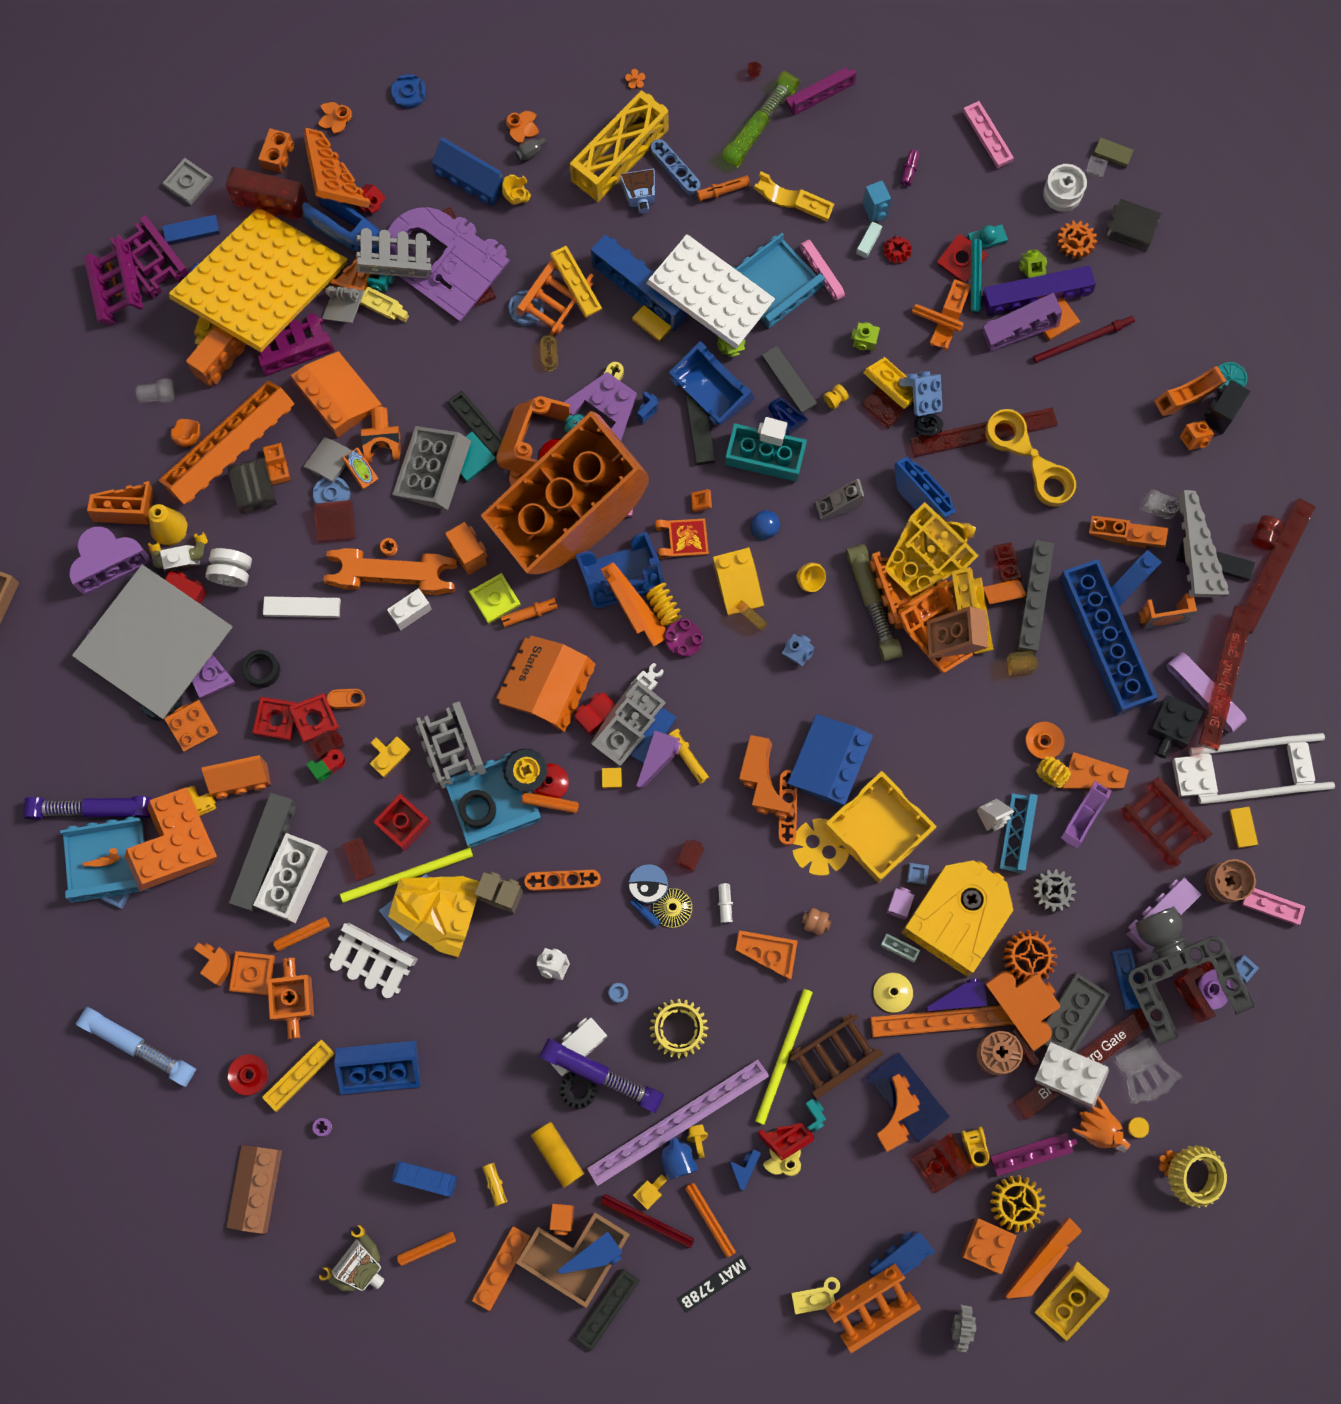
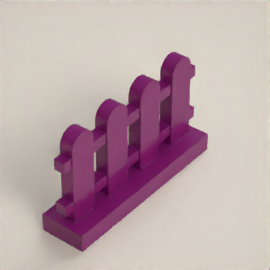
M311 313L307 316L308 322L300 324L299 320H292L289 324L290 329L282 330L272 341H276L278 350L272 351L270 345H268L260 352L261 356H258L265 376L335 351L328 332H323L320 325L324 323L322 317L318 318L316 314ZM310 328L313 337L306 339L304 330ZM293 335L296 343L289 345L286 337Z
M1063 1133L990 1156V1160L997 1177L1073 1153L1072 1146H1075L1077 1141L1076 1139L1069 1140L1068 1134Z

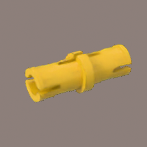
M495 1163L483 1166L482 1169L488 1183L486 1186L487 1189H490L494 1205L498 1206L508 1202L501 1185L503 1182L499 1179Z

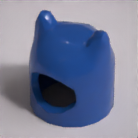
M676 1137L669 1140L668 1146L661 1153V1160L667 1180L698 1171L697 1164L692 1157L691 1147L684 1142H679Z

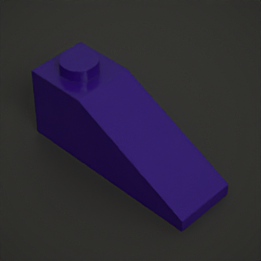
M969 979L967 983H964L925 1008V1012L986 1007L988 1005L985 982H979V979Z

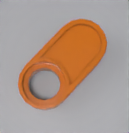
M336 689L329 692L327 700L333 709H358L364 706L366 697L359 689ZM354 694L361 695L362 698L359 703L351 702V697Z

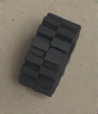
M575 1073L568 1074L560 1085L562 1100L569 1107L575 1109H583L592 1104L597 1093L595 1083ZM580 1082L585 1085L586 1094L582 1098H575L571 1095L570 1090L574 1083Z

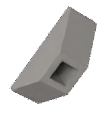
M855 479L816 501L820 519L846 514L862 506L864 493L860 480Z

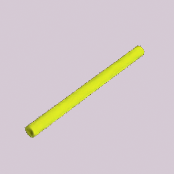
M467 848L340 894L342 902L345 903L398 884L400 878H415L473 857L471 848Z
M803 989L756 1116L755 1122L764 1125L813 993L809 990Z

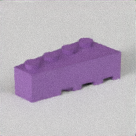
M1052 293L1003 317L988 321L983 325L982 333L990 352L1058 327L1062 310L1055 294Z

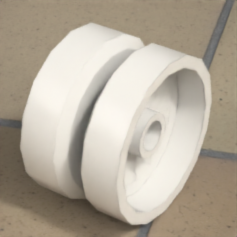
M1062 164L1053 168L1048 175L1043 189V197L1048 206L1062 212L1070 211L1077 207L1087 187L1085 173L1079 167L1072 164Z
M215 548L210 551L209 562L212 565H208L205 575L208 580L230 587H244L247 585L249 575L246 571L251 568L252 563L250 556L225 548Z

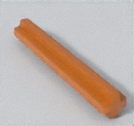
M695 1183L686 1186L685 1190L727 1258L731 1257L736 1253L735 1249Z

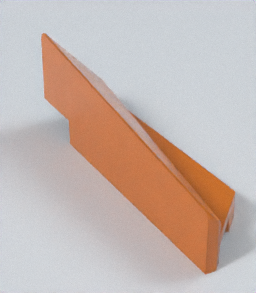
M611 563L600 569L635 633L638 634L643 631L653 647L665 640L666 628L660 624L659 619L616 564Z
M1064 1218L1003 1296L1007 1299L1032 1296L1069 1248L1067 1245L1082 1230L1070 1218Z

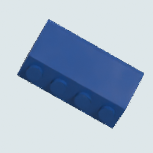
M442 137L440 139L432 161L434 173L440 178H446L452 185L463 188L467 194L478 197L482 203L494 206L502 195V172Z
M416 1041L336 1048L334 1066L340 1095L417 1088L421 1086L419 1054Z

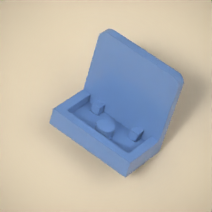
M921 371L919 375L917 373L906 374V378L899 379V386H913L914 414L916 416L942 411L941 374H930V371Z

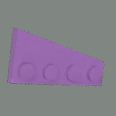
M213 654L192 681L200 699L236 684Z

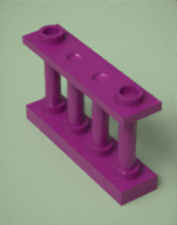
M118 238L114 239L116 250L101 258L91 254L84 256L97 321L108 326L115 324L114 313L129 305L140 310L143 309L129 243ZM118 257L119 266L105 273L104 264ZM121 274L123 282L108 290L107 281ZM125 290L126 298L112 306L111 297Z

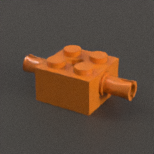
M295 958L282 959L284 976L282 978L267 979L270 1020L274 1022L285 1020L287 1022V1039L300 1038L299 1020L314 1017L312 977L309 975L297 976L295 972ZM291 994L295 996L292 1002L287 1000V998L291 997Z

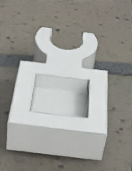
M655 663L649 667L648 674L642 671L636 678L650 690H653L658 684L655 679L662 677L664 673L663 669L659 673L653 672V669L656 667Z

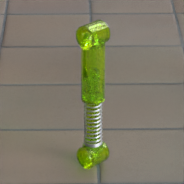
M785 70L781 73L776 82V89H774L760 110L755 111L734 141L726 146L722 154L723 160L736 168L742 164L746 153L769 124L771 116L778 109L781 102H783L787 95L795 93L800 84V79Z

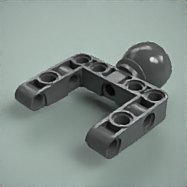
M1174 906L1136 922L1140 938L1148 945L1154 947L1153 952L1155 955L1152 961L1134 968L1130 972L1128 979L1159 1045L1179 1038V1035L1155 983L1171 977L1184 969H1190L1207 961L1211 962L1216 970L1221 988L1227 1000H1230L1234 1008L1235 1015L1255 1008L1253 1000L1223 938L1214 935L1193 944L1185 941L1186 938L1181 936L1183 920ZM1212 941L1218 942L1220 950L1212 951L1209 948V943ZM1192 949H1197L1201 952L1200 959L1191 957L1190 952ZM1153 966H1162L1163 974H1156L1153 971ZM1135 973H1142L1145 976V981H1136ZM1227 980H1236L1238 987L1236 989L1229 988ZM1152 1011H1161L1162 1018H1153Z

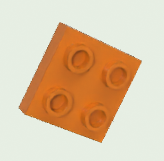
M199 699L178 708L174 713L164 717L183 751L218 734L215 725Z

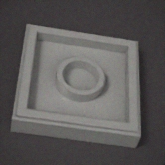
M184 158L164 180L162 185L180 199L192 205L214 179L211 175Z

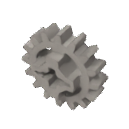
M1055 869L1051 874L1050 870H1047L1045 872L1046 876L1041 873L1039 875L1040 880L1036 879L1034 881L1038 886L1032 888V891L1037 892L1033 898H1039L1040 901L1037 905L1044 904L1043 910L1050 907L1052 913L1055 912L1056 908L1061 912L1063 911V906L1065 908L1070 906L1068 901L1073 902L1075 900L1071 896L1076 894V891L1072 890L1075 883L1069 882L1072 878L1071 876L1064 877V871L1058 874V870ZM1051 878L1058 879L1060 882L1053 881ZM1042 885L1045 888L1044 895L1042 894ZM1058 886H1060V888L1057 889L1058 891H1057L1056 893L1051 894V895L1049 896V894L1051 893L1052 889L1057 888ZM1064 887H1066L1067 895L1064 894ZM1048 900H1055L1057 903H1051Z
M961 1305L959 1313L954 1314L951 1332L952 1340H955V1351L966 1353L969 1344L974 1342L976 1318L972 1316V1306Z

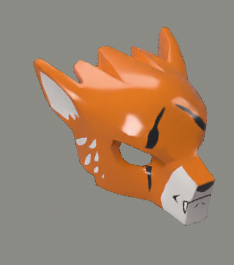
M1098 1096L1096 1101L1097 1107H1090L1092 1112H1080V1116L1083 1119L1080 1123L1082 1130L1073 1128L1072 1131L1085 1138L1087 1142L1097 1148H1114L1125 1152L1131 1144L1123 1138V1129L1120 1122L1112 1115L1108 1107Z

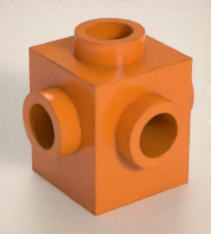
M1204 420L1187 424L1180 438L1188 450L1207 447L1214 433Z

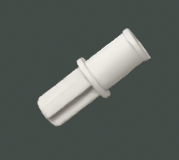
M728 883L719 884V903L717 904L720 906V923L733 922L731 907L733 902H731L730 885Z

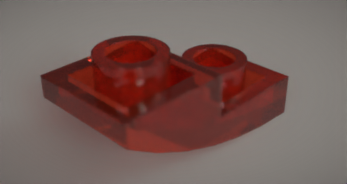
M1012 542L993 546L1002 583L1012 580L1021 581L1022 577L1016 562L1017 556Z

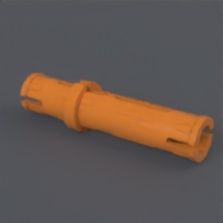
M748 175L721 184H711V187L696 190L698 201L701 202L713 197L716 199L719 198V195L750 187V180Z
M553 597L541 603L535 602V605L501 616L504 628L538 615L539 617L543 616V613L558 609L557 604H554L556 603L555 598Z

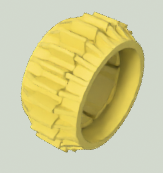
M678 999L675 1004L671 1000V1005L668 1006L667 1003H664L665 1008L658 1007L660 1013L653 1014L656 1020H651V1023L655 1026L650 1027V1030L655 1031V1033L651 1034V1037H656L653 1044H660L658 1050L665 1049L664 1055L671 1052V1058L674 1054H677L678 1059H680L681 1054H684L685 1058H687V1052L694 1055L693 1049L700 1050L699 1043L704 1045L705 1042L701 1038H707V1034L703 1033V1031L708 1030V1027L703 1026V1024L707 1023V1020L701 1019L705 1014H699L700 1007L694 1009V1003H691L689 1006L687 1005V1000L681 1003L680 999ZM678 1009H680V1013H686L693 1019L695 1028H698L697 1021L700 1027L698 1038L695 1039L698 1031L696 1029L692 1040L680 1045L682 1049H676L678 1048L677 1044H671L667 1041L662 1029H660L663 1039L660 1038L658 1033V1025L661 1018L660 1028L663 1027L665 1019L672 1013L676 1014Z
M1188 1146L1187 1149H1182L1172 1159L1168 1170V1183L1171 1186V1191H1174V1196L1179 1198L1180 1202L1198 1208L1200 1206L1207 1207L1209 1203L1213 1204L1222 1195L1227 1183V1173L1224 1162L1221 1161L1219 1155L1215 1154V1151L1203 1146ZM1196 1160H1203L1207 1164L1208 1179L1202 1190L1198 1193H1192L1187 1187V1172L1192 1163Z

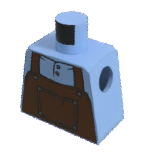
M654 169L620 174L621 186L629 206H638L639 213L641 214L649 212V205L655 203Z

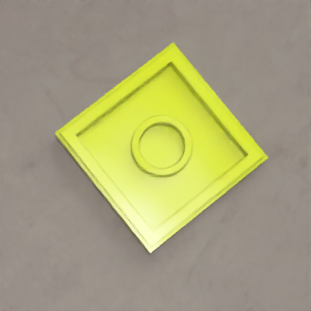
M502 573L469 591L488 624L521 606Z

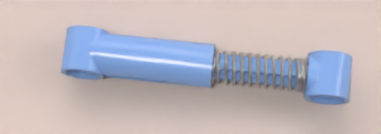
M87 1006L76 1022L77 1026L97 1035L133 1057L139 1056V1058L146 1062L148 1061V1063H151L158 1069L160 1068L169 1074L170 1079L182 1086L187 1087L197 1070L180 1059L177 1061L171 1057L168 1058V1055L166 1056L159 1050L156 1051L153 1047L150 1048V1045L144 1044L143 1038Z

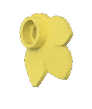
M770 1149L772 1158L763 1163L764 1168L771 1174L779 1175L784 1173L787 1176H795L801 1170V1162L799 1160L801 1150L781 1161ZM794 1163L795 1166L793 1168H788L787 1164Z

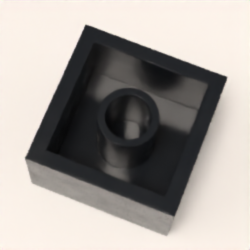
M1232 380L1227 386L1224 384L1204 414L1207 417L1205 421L1208 426L1223 435L1251 391Z

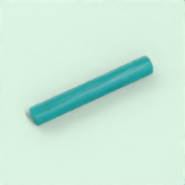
M974 239L971 242V312H980L982 241Z

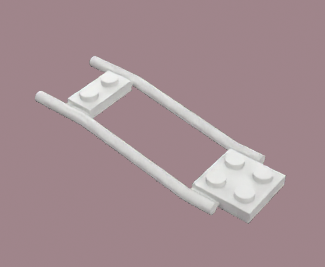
M1324 733L1295 735L1189 748L1191 757L1172 759L1178 796H1198L1199 804L1334 789V782L1314 783L1315 776L1309 746L1306 743L1324 741L1325 735ZM1288 744L1287 751L1295 785L1217 795L1218 789L1211 753Z

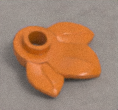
M335 102L324 103L321 105V109L326 115L321 118L318 125L324 129L332 128L334 134L344 130L346 122L351 120V109L345 105L339 106Z
M524 111L520 114H509L506 118V125L510 129V136L513 140L523 143L525 137L531 138L539 134L538 128L533 123L537 116L535 113Z

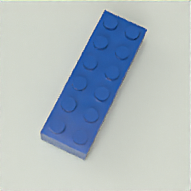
M605 234L592 247V267L641 306L645 305L672 327L671 330L675 331L688 317L685 311L647 284L648 279L655 271L648 269L642 260H637L633 257L628 249H623L619 246V243L614 238H609Z

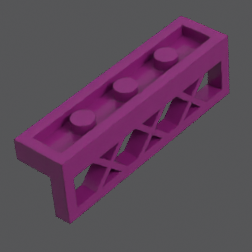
M845 67L786 98L785 103L795 116L855 85L856 71L854 69L848 71Z

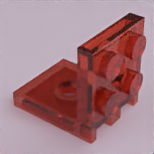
M1209 961L1190 969L1187 968L1183 971L1185 975L1173 981L1198 1023L1210 1020L1216 1016L1194 981L1214 969L1213 964Z

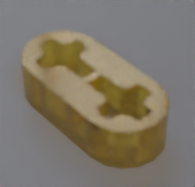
M547 335L540 341L541 361L545 370L553 371L558 367L557 342L553 336ZM547 342L551 343V350H547ZM548 356L552 358L551 365H548Z
M743 600L736 606L761 631L768 625Z

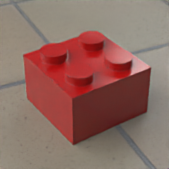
M401 794L373 821L376 827L404 852L431 824L430 820Z

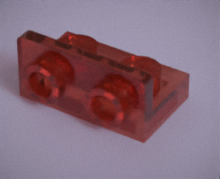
M877 385L875 390L862 402V406L888 429L905 411Z

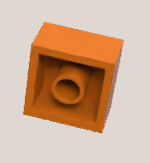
M463 522L445 533L450 548L467 575L487 565L486 558L488 555L485 552L486 549L481 541L478 542L477 535L472 526L468 527Z
M975 1218L960 1257L1002 1275L1017 1235L979 1218Z

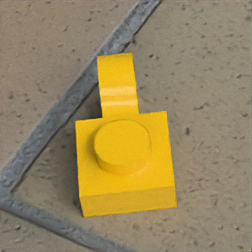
M199 317L194 331L195 336H197L195 339L197 347L215 326L202 317Z
M661 1174L653 1184L647 1180L633 1196L648 1210L662 1195L658 1190L667 1179Z

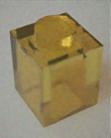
M1033 651L1010 653L1007 658L1010 676L1031 675L1038 668L1037 657H1034Z

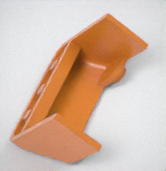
M542 396L518 404L513 411L496 456L498 466L525 474L539 461L531 458L533 454L532 447L528 443L523 442L533 414L536 413L565 422L567 417L570 416V404Z

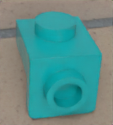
M380 275L379 279L368 277L367 282L370 288L378 292L387 293L389 284L393 283L395 276Z
M811 1099L805 1103V1106L816 1122L808 1126L807 1129L809 1131L813 1129L816 1132L824 1126L823 1121L826 1118L822 1114L824 1109L819 1101L814 1102Z

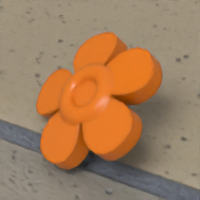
M632 69L631 74H626L625 80L629 82L628 87L630 89H634L636 86L637 88H642L644 86L645 74L640 73L638 75V70Z

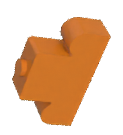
M1002 971L985 982L1033 1051L1050 1040L1052 1030L1049 1024L1042 1020L1058 1010L1060 1004L1053 995L1056 991L1049 982L1045 984L1039 974L1034 973L1016 985L1014 975L1008 971Z

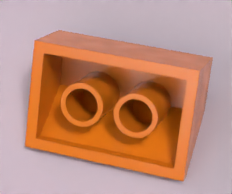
M260 755L202 767L209 794L216 799H225L230 794L243 795L248 790L253 789L255 791H262L267 786H271L268 765Z

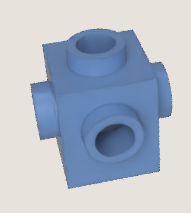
M793 634L787 640L782 654L803 667L805 662L813 655L815 647L810 644L811 640L802 634L800 637Z

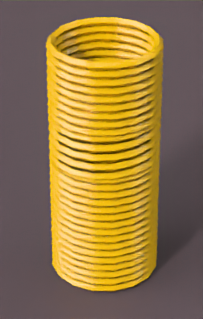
M552 1122L544 1125L530 1136L539 1151L542 1152L541 1154H543L563 1188L584 1174Z

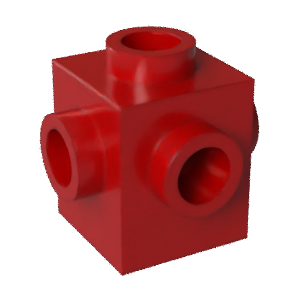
M366 184L361 189L363 190L364 198H368L370 201L369 208L357 205L356 207L362 213L373 214L380 209V204L386 197L375 185Z

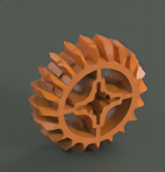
M1027 930L1025 935L1022 931L1019 932V938L1013 935L1011 937L1013 942L1008 941L1006 943L1010 948L1003 950L1009 954L1004 956L1003 960H1009V963L1004 966L1005 968L1011 966L1012 970L1009 972L1012 974L1016 973L1015 980L1022 976V981L1034 974L1036 962L1045 960L1044 966L1036 973L1044 979L1049 978L1047 972H1054L1050 966L1057 965L1055 961L1051 960L1057 958V954H1051L1056 948H1049L1048 946L1052 941L1048 940L1045 942L1046 935L1044 934L1038 938V931H1035L1033 936L1030 930ZM1022 942H1026L1024 953L1015 954L1017 946ZM1032 942L1040 946L1044 954L1037 952ZM1030 953V956H1034L1037 958H1034L1030 962V958H1026L1024 956ZM1017 962L1024 963L1028 972L1022 970Z

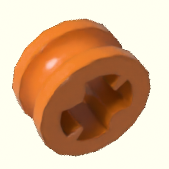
M385 538L380 543L383 555L392 557L397 553L398 546L392 538ZM387 544H390L391 546H394V547H391V549H392L391 551H388L387 549H384V547L387 548V547H386Z

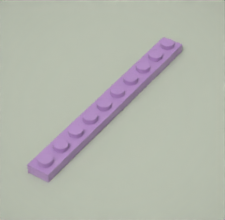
M759 1060L754 1061L588 1167L587 1169L593 1180L599 1186L768 1078L767 1071Z

